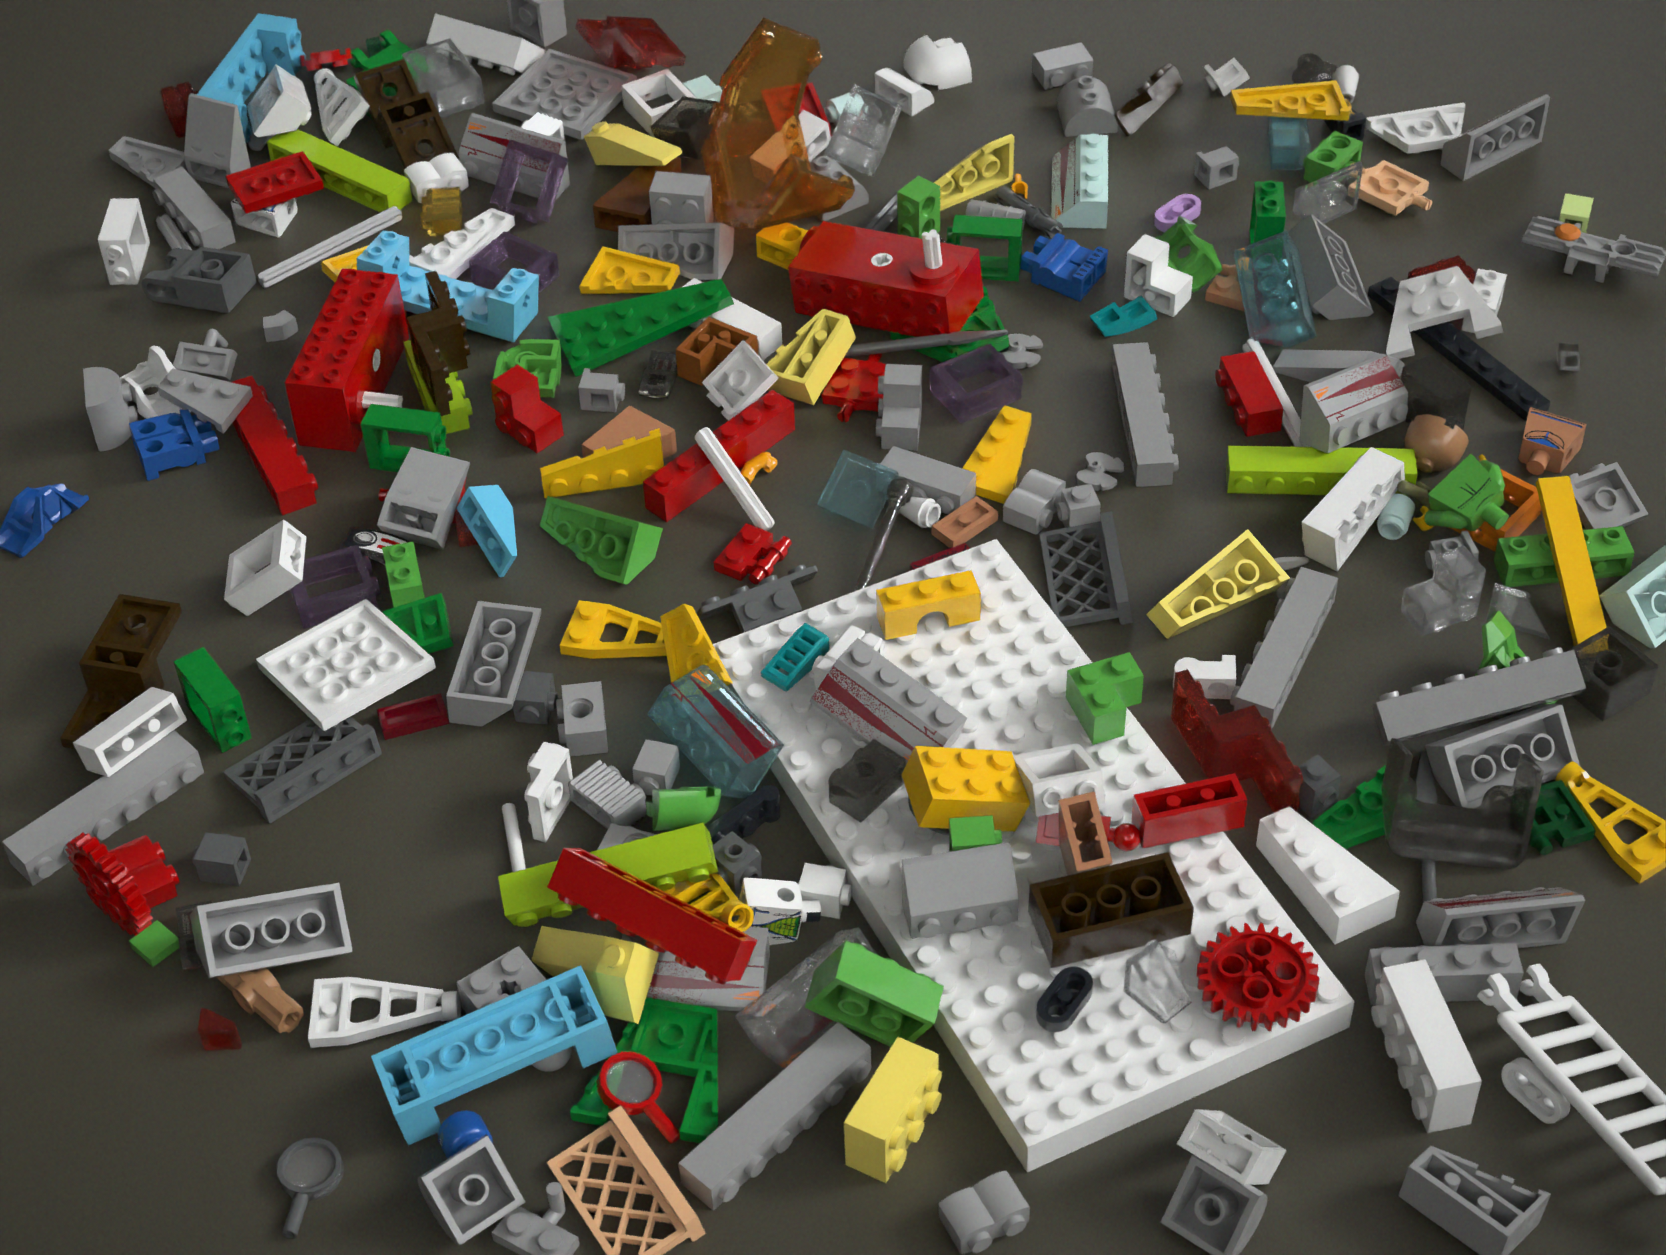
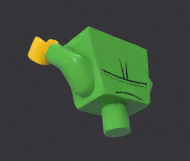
M1469 454L1428 493L1432 510L1422 506L1420 511L1423 515L1419 518L1414 517L1412 520L1422 531H1427L1433 526L1456 529L1466 528L1469 531H1475L1485 521L1496 530L1500 529L1507 522L1509 515L1500 508L1504 503L1503 491L1505 483L1499 465L1487 461L1483 454L1478 456L1480 461L1472 454Z

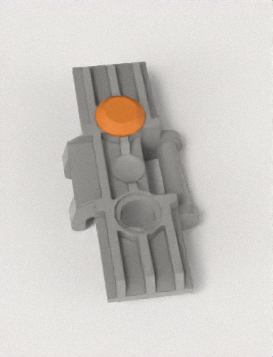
M1533 216L1522 238V243L1568 254L1564 267V273L1573 274L1579 260L1595 264L1596 276L1594 281L1601 283L1604 282L1605 275L1608 274L1612 266L1657 277L1666 258V250L1662 247L1627 239L1626 235L1620 234L1618 240H1610L1581 232V224L1579 223L1573 225L1542 216Z

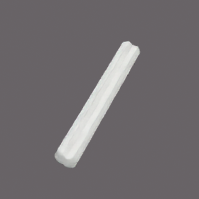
M708 427L699 430L694 436L696 442L754 525L765 531L771 529L775 524L773 518L713 432Z

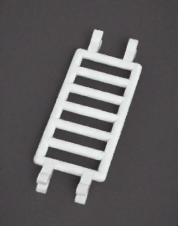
M1540 964L1531 965L1527 969L1534 983L1530 979L1523 980L1519 988L1525 995H1533L1539 1003L1524 1007L1509 992L1508 983L1500 973L1490 975L1487 982L1492 986L1494 992L1491 989L1482 990L1477 997L1485 1005H1493L1500 1012L1497 1016L1498 1024L1654 1195H1666V1176L1659 1178L1645 1163L1666 1156V1139L1632 1149L1619 1134L1666 1120V1095L1574 997H1562L1549 983L1548 974ZM1567 1011L1579 1025L1531 1038L1518 1023ZM1592 1038L1604 1052L1556 1065L1543 1050ZM1615 1064L1629 1077L1627 1080L1580 1092L1568 1078ZM1641 1091L1655 1105L1654 1107L1606 1120L1593 1106Z

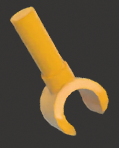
M1015 174V182L1012 184L1011 190L1016 194H1023L1024 199H1027L1028 185L1021 180L1020 174Z

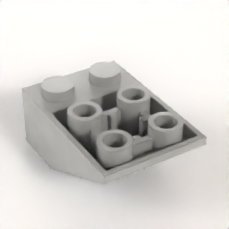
M195 94L189 95L184 158L188 174L193 179L229 188L226 175L251 168L237 105Z
M411 447L385 497L377 526L386 535L443 550L470 462Z

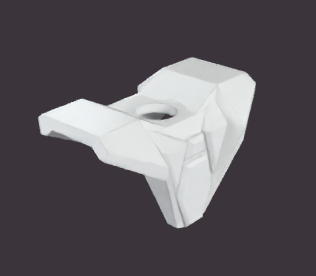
M158 346L149 348L148 361L139 363L135 370L120 377L122 384L129 383L132 400L137 403L138 414L146 419L169 413L180 414L179 410L181 409L161 397L159 391L153 395H145L143 393L146 388H158V385L171 369H176L166 357L164 350Z

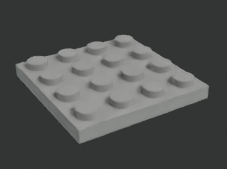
M549 49L492 103L493 112L521 121L530 120L539 112L540 115L543 114L549 118L561 120L565 135L582 140L592 130V126L599 123L623 99L621 85L637 80V76Z

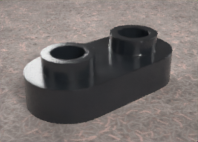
M1067 967L1057 974L1037 1002L1036 1019L1042 1028L1051 1032H1060L1071 1026L1092 996L1093 979L1088 971L1080 967ZM1070 989H1076L1078 992H1071Z

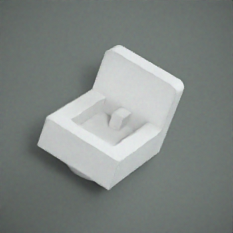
M1235 58L1216 71L1208 64L1203 67L1208 75L1204 78L1212 91L1217 89L1223 96H1226L1231 90L1236 89L1250 79L1247 71Z

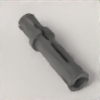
M1007 186L1001 187L996 192V196L999 197H995V199L1000 204L1026 211L1025 220L1031 228L1041 230L1051 239L1057 233H1062L1060 228H1063V225L1051 218L1043 208L1035 207Z

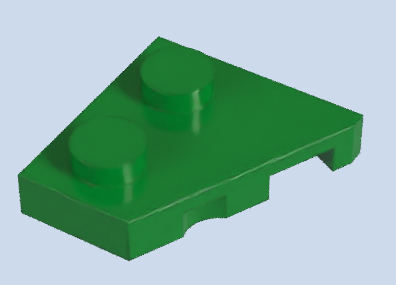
M442 593L383 611L387 618L428 654L454 646L446 603Z

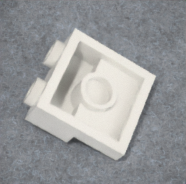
M742 340L702 383L710 391L707 397L717 407L722 405L724 409L721 413L729 421L756 402L776 382L778 377L750 345Z
M543 742L538 752L533 753L528 761L527 771L530 773L531 782L525 790L524 798L528 804V822L531 824L533 839L546 843L571 801L568 782L573 779L569 749L556 743Z

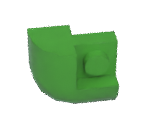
M519 340L520 345L512 347L506 352H500L493 380L518 364L538 377L540 397L555 396L556 386L560 385L561 378L560 340Z
M707 786L680 787V789H652L653 801H646V815L653 817V831H672L699 823L706 824L718 810L721 788Z

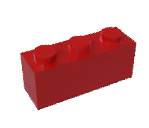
M1255 351L1221 356L1219 369L1215 372L1216 383L1218 387L1223 388L1226 404L1232 407L1235 422L1238 426L1241 425L1246 437L1281 431L1284 408Z
M1236 773L1134 794L1131 822L1140 831V844L1142 848L1244 827L1248 799Z

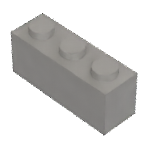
M893 446L877 467V491L894 497L904 495L931 498L940 505L942 513L950 514L976 496V473Z

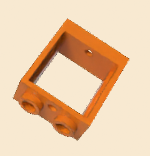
M1502 469L1501 473L1505 483L1503 491L1504 500L1519 507L1508 518L1507 522L1498 530L1486 521L1479 527L1482 531L1479 529L1469 531L1466 528H1450L1460 534L1462 531H1468L1473 541L1494 552L1496 551L1498 538L1518 537L1541 514L1542 510L1537 488Z

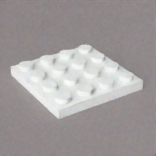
M367 599L256 659L258 668L323 731L364 710L373 703L436 668L434 658Z

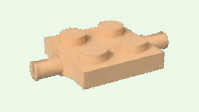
M1385 160L1369 169H1365L1354 162L1348 168L1349 174L1359 178L1351 185L1350 194L1387 213L1397 216L1410 205H1416L1428 211L1432 205V200L1421 196L1428 191L1429 181Z

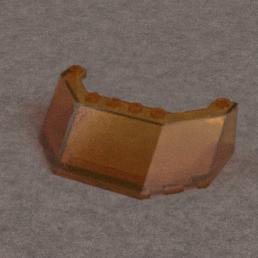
M766 18L760 21L721 75L719 86L723 90L719 103L714 102L709 120V123L713 124L709 140L704 139L701 149L706 175L711 176L716 223H722L733 228L762 229L840 210L846 201L851 199L855 191L853 180L850 176L841 175L835 180L811 171L798 113L808 76L815 67L819 66L822 60L819 40Z

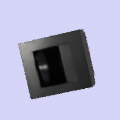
M1345 99L1350 111L1349 121L1324 119L1332 133L1337 131L1347 135V131H1351L1354 134L1349 137L1363 141L1366 117L1362 112L1356 113L1352 109L1349 100Z

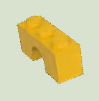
M972 570L877 589V619L885 640L917 634L919 620L931 612H943L949 627L980 621L981 592Z

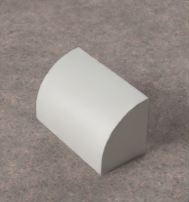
M884 68L875 72V95L905 113L913 116L934 103L933 95L929 90L892 69Z

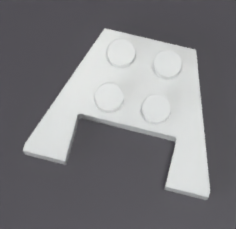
M1455 266L1400 281L1386 355L1397 359L1413 356L1415 353L1410 334L1411 331L1468 316L1472 318L1476 339L1503 333L1500 320L1461 269Z

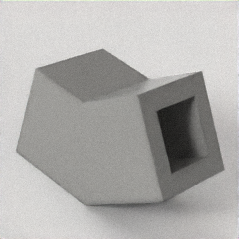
M285 310L275 316L263 317L266 342L285 340L298 332L296 317Z

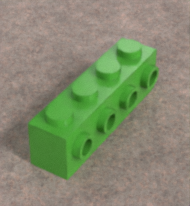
M1623 526L1583 530L1595 579L1625 576L1630 572L1635 552ZM1548 534L1498 538L1493 561L1504 588L1559 582Z

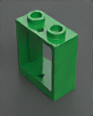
M1270 180L1254 181L1249 227L1250 259L1254 271H1266L1265 260L1268 271L1270 269H1274L1272 271H1280L1286 221L1283 182Z
M955 215L953 226L947 227V243L961 246L962 236L1009 239L1008 257L980 256L982 279L1019 282L1023 219Z
M370 404L361 422L370 469L399 472L411 448L390 445L387 431L426 435L429 450H421L450 457V449L446 448L445 443L446 427L442 425L440 412Z
M204 647L173 661L186 706L222 753L252 738L240 693Z

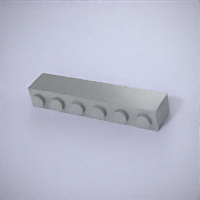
M1148 342L1113 344L1111 368L1135 486L1172 485L1173 472H1178L1179 462L1178 455L1172 454V451H1174L1173 433H1168L1170 427L1168 413H1163L1165 410L1164 393H1159L1161 380L1160 374L1155 373L1156 356L1155 354H1150Z
M1301 567L1296 578L1291 577L1285 590L1286 598H1280L1274 613L1275 620L1267 622L1263 636L1265 639L1263 642H1257L1252 657L1254 661L1252 664H1246L1241 678L1243 683L1241 687L1236 685L1232 692L1230 704L1234 705V720L1264 730H1272L1335 601L1337 577Z
M1562 647L1543 652V658L1530 661L1529 656L1521 657L1510 661V667L1498 670L1497 665H1491L1477 670V676L1465 678L1464 674H1457L1445 678V684L1432 687L1431 682L1412 687V693L1400 696L1398 691L1379 696L1380 701L1376 702L1372 707L1383 746L1578 695L1586 689L1574 650L1563 652Z
M173 730L110 777L102 776L3 840L2 843L10 863L32 886L36 885L70 862L67 858L69 854L66 852L68 848L66 844L82 832L84 834L89 833L92 838L95 836L101 842L202 775L204 770L198 751L178 732Z
M837 1022L679 1162L681 1184L713 1211L723 1202H729L737 1194L741 1185L750 1177L758 1176L772 1157L777 1153L780 1154L786 1151L791 1145L793 1138L803 1129L811 1128L824 1110L830 1105L834 1106L839 1103L845 1092L855 1082L859 1083L868 1076L871 1070V1046Z

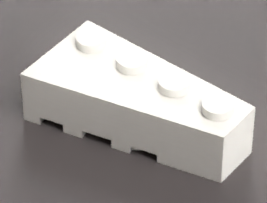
M1373 447L1363 456H1360L1355 465L1302 521V541L1304 542L1305 556L1338 572L1398 490L1397 484L1405 480L1404 462Z
M1291 807L1260 819L1256 842L1257 848L1334 944L1395 918L1400 891Z

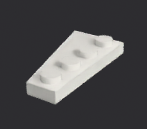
M490 208L464 223L465 228L461 231H451L445 234L442 242L435 246L431 243L421 248L422 253L416 257L409 255V266L419 267L429 272L436 271L439 275H446L449 278L457 279L515 225L514 216Z

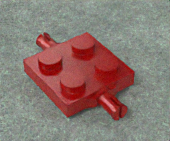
M882 353L871 354L865 361L843 358L822 393L823 404L841 407L840 412L837 414L841 422L844 420L848 422L852 412L855 410L878 412L879 398L883 399V394H878L879 376H884L886 364L879 362L882 358Z

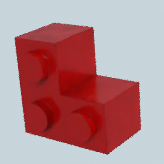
M517 364L491 381L492 402L496 415L495 423L501 432L509 434L518 440L522 446H527L537 454L564 436L561 413L540 399L538 377Z

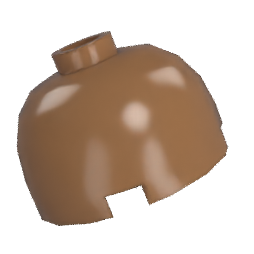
M1418 415L1414 421H1411L1407 429L1404 447L1405 449H1414L1416 466L1419 470L1427 473L1446 471L1458 464L1469 443L1467 434L1460 427L1455 425L1454 429L1444 425L1446 419L1438 416Z

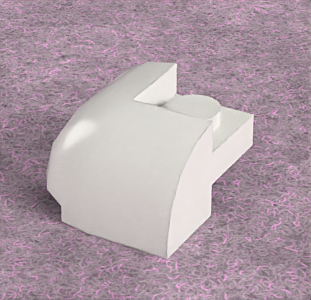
M925 35L911 44L905 53L903 67L918 85L923 83L938 85V90L972 82L971 66L966 49L962 42L955 44L951 37L932 42L928 35Z

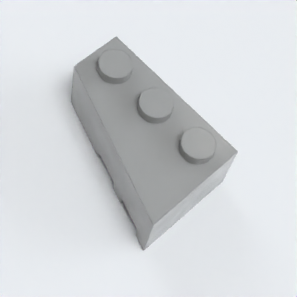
M1433 1146L1427 1148L1409 1165L1399 1197L1479 1255H1509L1539 1225L1550 1198V1193L1540 1189L1537 1194L1513 1185L1515 1180L1513 1178L1502 1175L1501 1179L1477 1170L1478 1164Z

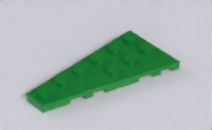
M718 279L549 316L548 319L577 377L583 374L584 368L595 369L729 307L734 302L723 280Z

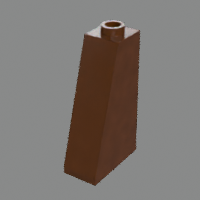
M676 157L664 166H639L593 204L595 228L619 232V226L652 225L649 190L656 171L682 173L681 158Z

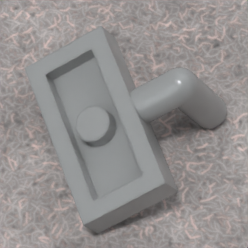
M209 329L203 345L179 342L173 366L178 370L230 381L237 353L232 349H226L228 342L217 330Z
M551 1182L547 1185L546 1191L550 1208L542 1218L519 1206L505 1215L493 1230V1241L519 1255H573L580 1245L579 1238L556 1225L566 1211L561 1184Z

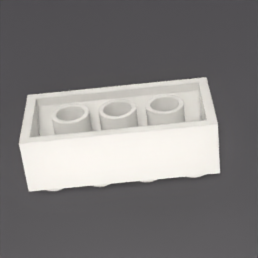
M436 13L426 42L435 47L434 52L449 57L451 52L457 54V59L468 63L475 59L478 60V65L489 69L496 65L500 67L499 71L513 76L515 71L524 73L545 53L544 49L523 38Z
M277 64L273 67L247 106L253 133L257 137L296 131L300 124L304 126L312 114L303 82Z

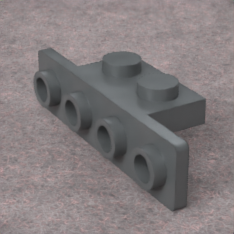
M799 565L789 570V575L781 578H777V575L769 576L761 580L759 586L751 589L748 586L739 587L730 592L731 596L721 600L719 596L709 598L701 603L702 607L699 608L696 614L699 620H703L731 609L741 633L761 627L802 611L793 586L813 579L818 569L816 565L808 568L805 565Z

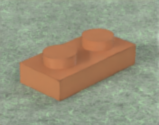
M976 496L933 524L932 535L949 548L958 546L998 521V511Z

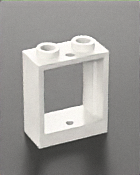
M669 69L621 85L624 108L654 138L700 122L698 99ZM665 94H669L675 100L651 109L646 101Z
M138 198L110 199L98 243L110 285L138 284L150 241Z
M283 519L229 555L224 600L246 616H249L302 582L306 536ZM270 564L269 566H267V567L264 568L263 570L259 571L260 569H262V568L265 567L266 565Z
M1079 743L1013 756L1030 801L1029 808L1036 817L1058 813V800L1094 791L1098 805L1105 803L1102 770Z
M1195 1110L1177 1142V1145L1243 1185L1269 1184L1286 1152L1284 1148L1231 1116L1216 1110ZM1247 1134H1250L1252 1136V1141L1247 1139L1245 1136Z

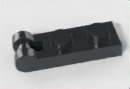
M773 785L763 786L708 825L706 828L710 832L712 845L732 831L743 839L752 835L763 823L777 821L781 816L780 805L778 804L780 800L778 788Z

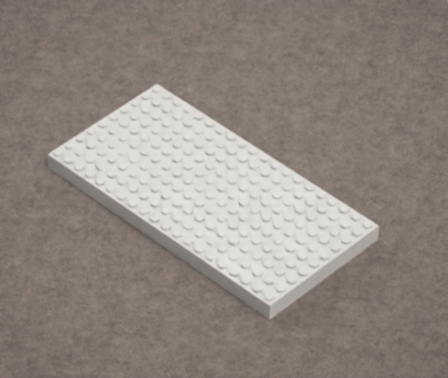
M997 539L713 644L733 682L720 689L726 700L730 702L729 704L739 720H741L740 722L745 724L746 728L751 725L750 728L754 729L752 732L756 734L754 737H757L756 739L759 742L765 740H762V735L760 739L758 734H763L766 731L767 734L765 735L770 734L772 736L770 739L774 738L780 744L775 748L774 744L770 745L773 749L771 748L762 755L831 865L836 868L846 869L847 884L852 885L851 896L890 958L900 966L915 973L927 975L932 981L944 986L934 1027L1026 1172L1350 1027L1354 1000L1223 831L1142 848L1141 844H1139L1132 851H1122L1113 842H1108L1113 861L1111 865L1165 852L1169 853L1194 907L1191 935L1051 968L1028 912L1029 884L1067 876L1060 846L1035 843L1039 817H1036L1028 807L1015 832L1001 831L1002 843L1010 842L1019 898L1018 921L1002 926L993 925L975 928L966 932L957 931L939 934L930 938L920 937L911 939L902 906V860L949 852V835L940 834L928 828L918 827L916 818L909 808V796L901 775L903 770L810 702L811 697L817 690L812 670L787 692L761 677V671L804 623L809 624L828 636L829 649L833 638L837 634L842 635L851 625L864 630L866 634L869 632L881 637L884 641V657L967 717L957 741L950 748L1011 751L1014 756L1079 743L1102 770L1105 803L1099 804L1098 807L1101 815L1111 817L1110 828H1116L1122 823L1132 824L1134 794L1186 784L1127 707L1124 736L1094 745L1091 743L1066 699L1067 670L1092 662ZM972 570L981 592L980 621L949 627L943 612L936 611L924 615L919 620L917 634L885 640L877 619V589ZM789 660L790 663L794 664L795 666L797 665L793 661ZM782 668L778 670L786 676L789 675V673L783 670ZM754 723V724H755L754 726H759L760 728L756 727V730H755V727H752V726H753L752 724ZM1244 923H1248L1252 931H1257L1259 924L1263 923L1265 932L1269 933L1277 926L1279 927L1278 936L1281 937L1291 932L1293 934L1291 943L1295 944L1303 941V953L1312 952V963L1319 966L1317 976L1320 977L1316 1001L1311 1002L1309 1013L1301 1012L1299 1022H1295L1288 1017L1287 1028H1282L1277 1022H1273L1272 1031L1269 1032L1265 1028L1264 1023H1259L1256 1031H1252L1250 1022L1246 1021L1240 1028H1237V1018L1235 1017L1224 1022L1222 1020L1223 1010L1212 1013L1210 1011L1212 1001L1203 1002V990L1197 988V965L1201 951H1206L1208 940L1216 942L1218 932L1228 937L1231 926L1236 928L1239 933L1243 932ZM1067 967L1085 969L1093 979L1092 996L1069 1028L1060 1032H1051L1042 1028L1036 1019V1007L1040 997L1061 970ZM1070 989L1071 992H1078L1076 989Z

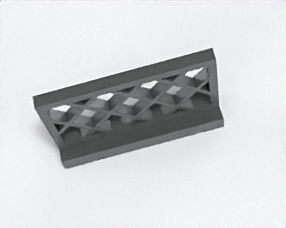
M1112 511L1100 513L1101 521L1039 533L1051 608L1064 627L1119 618L1120 625L1133 623ZM1097 533V537L1090 544L1080 540L1085 535ZM1062 540L1066 542L1059 550L1048 546V542ZM1073 546L1083 550L1076 558L1066 554ZM1091 554L1100 558L1094 566L1084 562ZM1059 560L1070 564L1063 572L1053 568ZM1077 568L1087 572L1080 581L1070 576ZM1094 577L1105 581L1098 589L1087 585ZM1063 582L1073 586L1066 595L1056 591ZM1081 591L1091 595L1084 604L1074 599ZM1100 599L1110 604L1111 608L1096 610L1092 606ZM1067 605L1077 609L1072 615L1061 617L1059 615Z
M349 717L323 731L312 719H309L224 770L223 773L228 782L260 809L262 817L270 824L382 755L375 730L368 724L362 726L352 717ZM320 736H333L332 741L318 742ZM302 737H311L310 742L296 743ZM306 752L304 758L290 759L292 753ZM274 754H283L281 759L268 760ZM264 770H277L276 775L262 776ZM246 771H255L253 777H238Z

